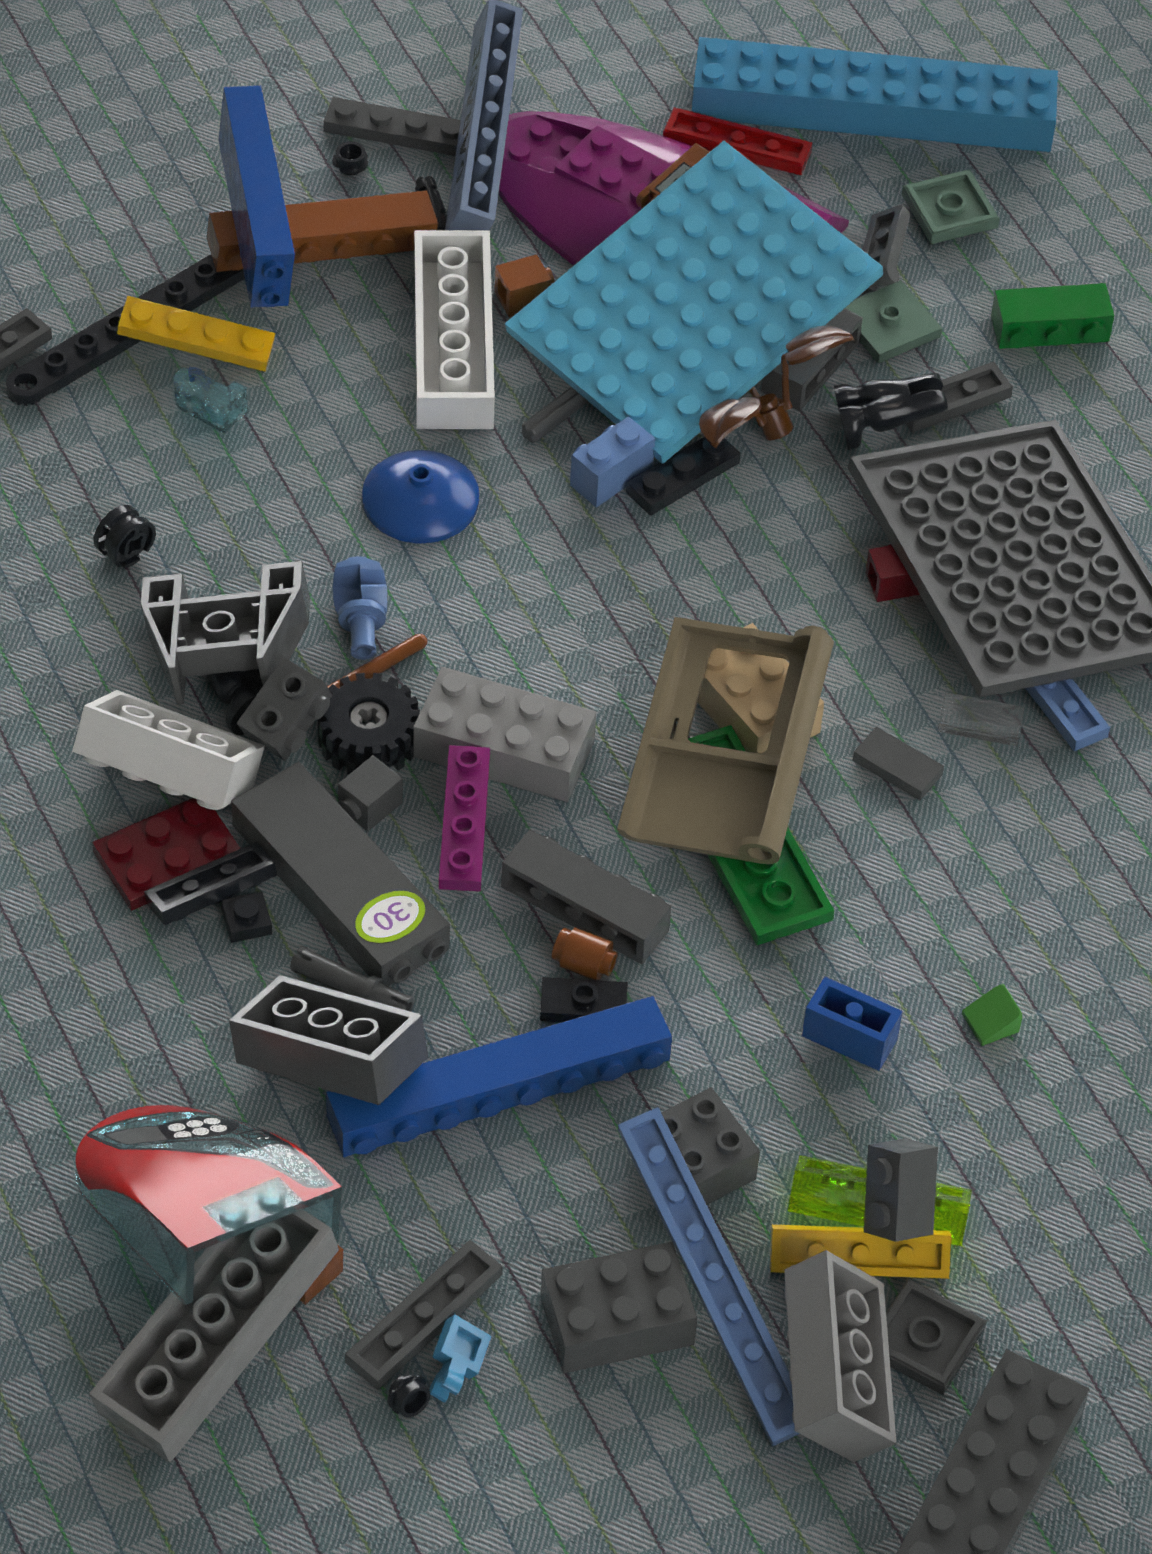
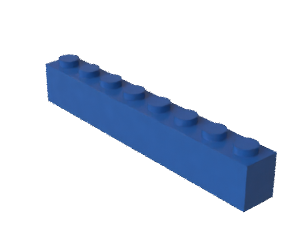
M654 996L422 1063L379 1105L336 1092L326 1091V1116L343 1157L353 1154H367L377 1147L393 1142H407L420 1134L437 1129L447 1130L467 1120L494 1116L504 1109L521 1104L532 1105L542 1098L562 1092L572 1093L585 1085L602 1080L613 1081L623 1074L639 1069L656 1068L663 1062L670 1061L672 1035Z

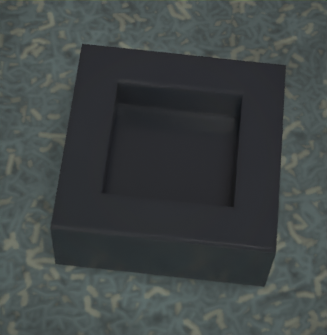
M262 891L221 900V910L231 943L272 935V923Z

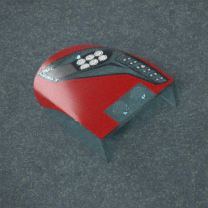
M144 1106L125 1110L102 1120L86 1133L78 1146L75 1161V1178L82 1197L185 1305L193 1302L195 1252L302 1209L331 1227L336 1243H338L342 1186L297 1145L274 1133L245 1122L183 1106Z

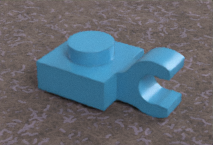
M456 1314L446 1319L432 1358L441 1362L443 1366L430 1386L431 1395L442 1402H446L450 1392L454 1395L460 1392L464 1377L471 1379L479 1374L492 1336Z

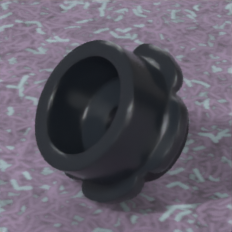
M349 141L337 147L336 155L333 156L332 162L334 167L339 168L341 173L356 175L367 168L368 155L361 144Z
M403 1375L393 1381L389 1388L387 1404L394 1413H401L404 1417L411 1418L426 1408L430 1401L431 1393L425 1386V1379L421 1375H415L414 1377L412 1375Z

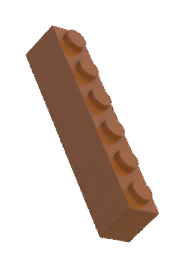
M427 190L285 205L295 252L294 263H311L322 260L348 259L351 257L414 251L415 230H437L438 221ZM232 211L209 213L206 239L216 272L243 269Z

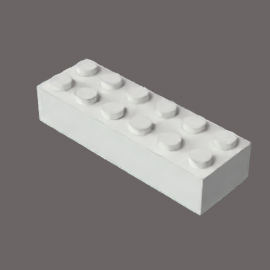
M415 230L416 429H494L495 393L490 231Z

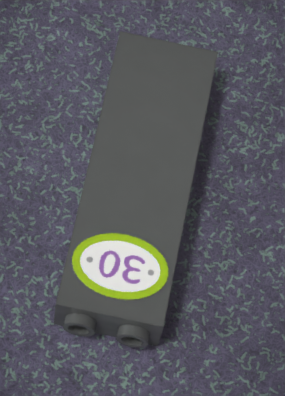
M299 761L231 801L232 826L249 845L257 842L275 862L278 877L369 977L375 975L381 978L386 986L394 982L400 983L407 979L415 969L428 961L434 962L438 960L449 949L450 923Z

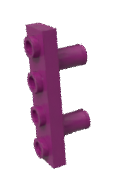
M449 745L439 869V889L481 892L490 747Z

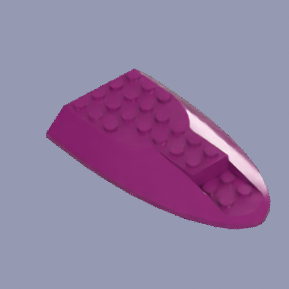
M540 111L509 114L498 195L507 208L539 239L574 266L642 209L636 205L638 194L692 146L640 128L597 117ZM784 187L840 233L848 227V219Z

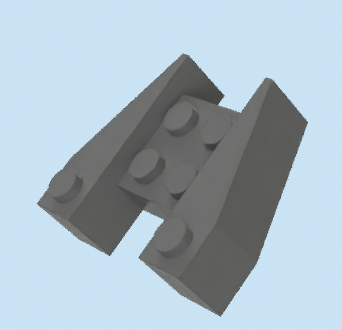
M302 561L262 565L261 591L188 598L183 573L143 577L140 604L149 640L177 704H184L186 676H205L215 673L259 669L262 685L264 686L284 657L290 660L309 624L310 595Z

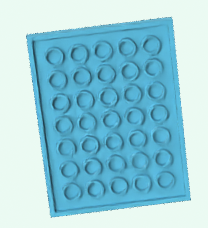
M722 141L505 323L508 334L613 423L618 424L629 416L655 437V446L652 448L653 454L659 462L664 464L701 432L699 421L706 410L727 399L738 400L781 363V356L788 352L786 345L789 341L811 328L826 325L883 276V266L726 141Z

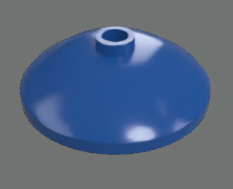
M410 450L389 456L379 462L369 472L363 484L362 503L368 519L384 534L409 543H433L455 536L471 523L479 506V487L471 471L457 459L430 450Z

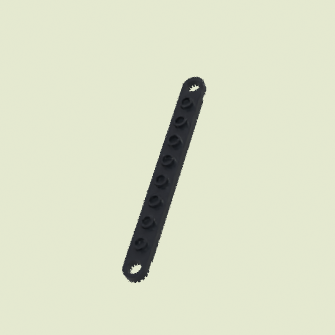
M210 254L137 298L192 311L244 280V271L241 269L216 272L212 255ZM124 306L11 372L6 380L9 399L11 398L12 402H17V405L24 404V406H28L29 403L34 405L36 401L40 402L41 398H44L51 392L54 394L142 341L117 334ZM23 381H26V383L30 381V384L34 383L35 387L30 390H20L16 386H19V383L23 384Z

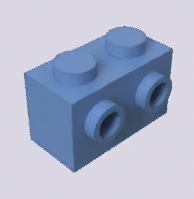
M629 416L618 424L607 427L600 436L588 444L580 445L571 455L570 486L597 508L625 489L628 481L653 467L654 454L652 448L655 446V437Z

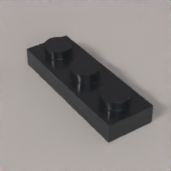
M703 437L674 454L664 464L660 462L626 483V493L651 516L739 464L741 453L725 438L715 448Z
M255 842L144 891L147 905L161 922L167 925L212 904L220 903L221 900L248 888L256 887L262 882L278 875L275 862Z

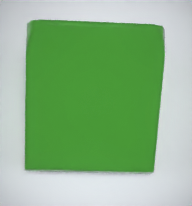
M1004 984L994 987L962 1010L963 1017L981 1046L1020 1031L1023 1017L1022 1012Z

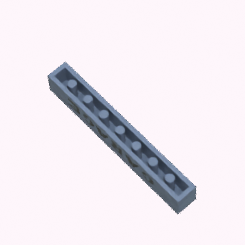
M488 0L474 25L445 230L489 231L495 221L523 9L499 0Z

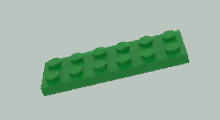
M731 725L688 738L693 743L745 751ZM788 827L780 859L776 863L761 864L707 854L757 946L833 921L835 911Z

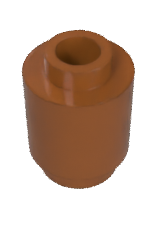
M575 927L572 930L562 928L553 946L551 958L558 961L561 968L593 980H600L603 975H611L618 953L613 951V941Z

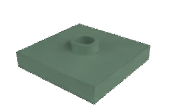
M970 169L903 185L902 196L930 244L995 229L999 226L1000 218Z
M901 280L859 297L845 307V309L863 317L860 343L878 364L938 339L942 334V327Z

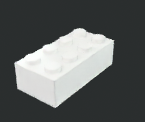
M116 690L84 705L72 752L85 756V761L89 764L99 767L111 766L122 770V775L128 779L151 781L159 784L160 790L171 795L185 794L197 799V803L202 807L219 810L228 806L233 799L254 787L265 745Z

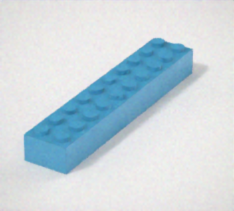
M699 37L692 112L734 123L1051 152L1057 114L1058 71Z

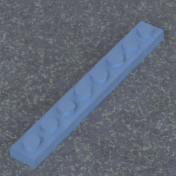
M659 1107L618 1124L619 1134L673 1241L676 1251L771 1446L773 1447L799 1435V1433L795 1432L792 1419L793 1396L790 1373Z

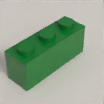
M1106 283L995 290L991 312L999 349L1109 342L1115 316Z

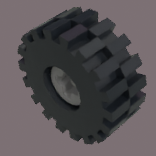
M365 673L356 674V681L351 682L348 676L340 679L339 689L333 684L328 688L332 693V697L330 698L328 710L317 720L319 748H322V755L326 761L332 758V766L339 771L343 766H346L347 775H349L373 755L389 768L394 766L399 771L405 767V758L409 761L413 759L414 725L420 714V709H418L416 696L411 697V689L404 685L399 689L398 679L390 677L388 682L382 681V674L373 673V679H365ZM373 717L374 721H376V724L369 722L366 726L362 725V719L368 721L372 720Z

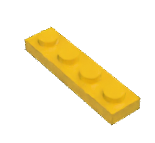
M131 296L126 298L117 330L118 335L264 372L267 369L276 334Z
M772 1224L770 1271L784 1273L785 1269L827 1250L870 1276L949 1279L952 1235L950 1231L934 1230L933 1235L895 1242L865 1233L864 1228Z

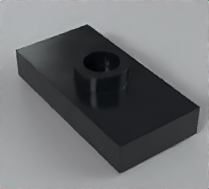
M542 977L540 1021L565 1022L627 1004L628 982Z

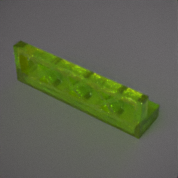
M799 1155L787 1211L864 1227L867 1168ZM936 1182L934 1230L950 1231L952 1235L951 1244L962 1246L972 1189Z

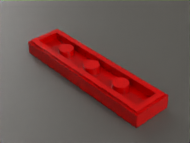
M676 107L673 108L663 131L664 137L690 146L697 143L709 152L722 141H726L754 164L802 176L810 157L813 142Z

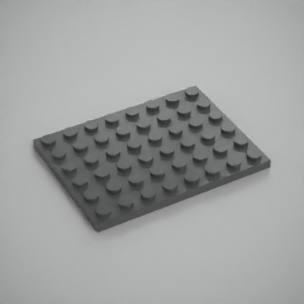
M1056 419L850 457L848 470L979 698L1152 662V574Z

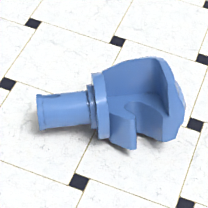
M361 556L350 557L336 564L333 578V600L340 626L346 631L351 632V655L356 659L366 660L376 655L375 631L385 624L388 595L384 570L379 561Z

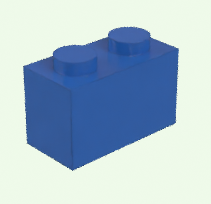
M824 976L806 1007L802 1037L880 1071L898 1040L903 1011Z

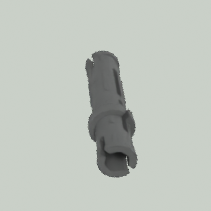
M301 946L297 950V953L302 955L301 957L294 954L290 969L295 973H300L336 991L412 1012L415 998L384 985L382 979L375 975L367 977L317 954L305 946Z

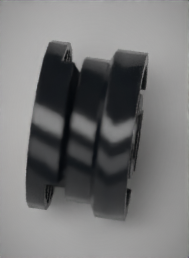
M121 505L110 511L99 523L93 537L94 546L103 555H107L117 567L121 565L127 568L140 561L138 555L143 550L146 552L150 550L156 537V528L148 519L139 517L138 511L131 505Z

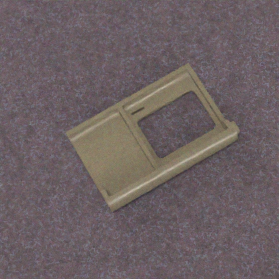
M675 617L617 827L619 834L631 841L761 864L778 862L834 644L827 631L818 626H806L804 629L797 630L794 636L754 628H742ZM721 648L782 658L789 661L768 748L764 753H752L698 744L688 740L709 657L714 649Z

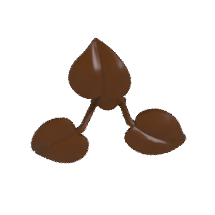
M817 326L793 338L786 345L788 352L781 356L782 399L777 398L773 393L760 396L755 386H753L749 390L752 397H744L739 401L727 399L706 410L700 417L699 425L705 439L713 447L717 448L729 433L753 417L756 419L758 426L761 427L766 440H777L788 435L794 428L787 410L793 408L789 398L788 366L803 363L838 345L855 341L852 334L834 326Z

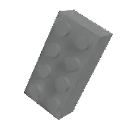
M442 666L414 725V757L447 767L449 745L490 747V780L568 802L594 744L596 711Z
M827 1250L785 1269L786 1290L784 1297L787 1304V1339L790 1350V1381L792 1383L793 1396L792 1419L795 1432L852 1462L897 1444L884 1283Z

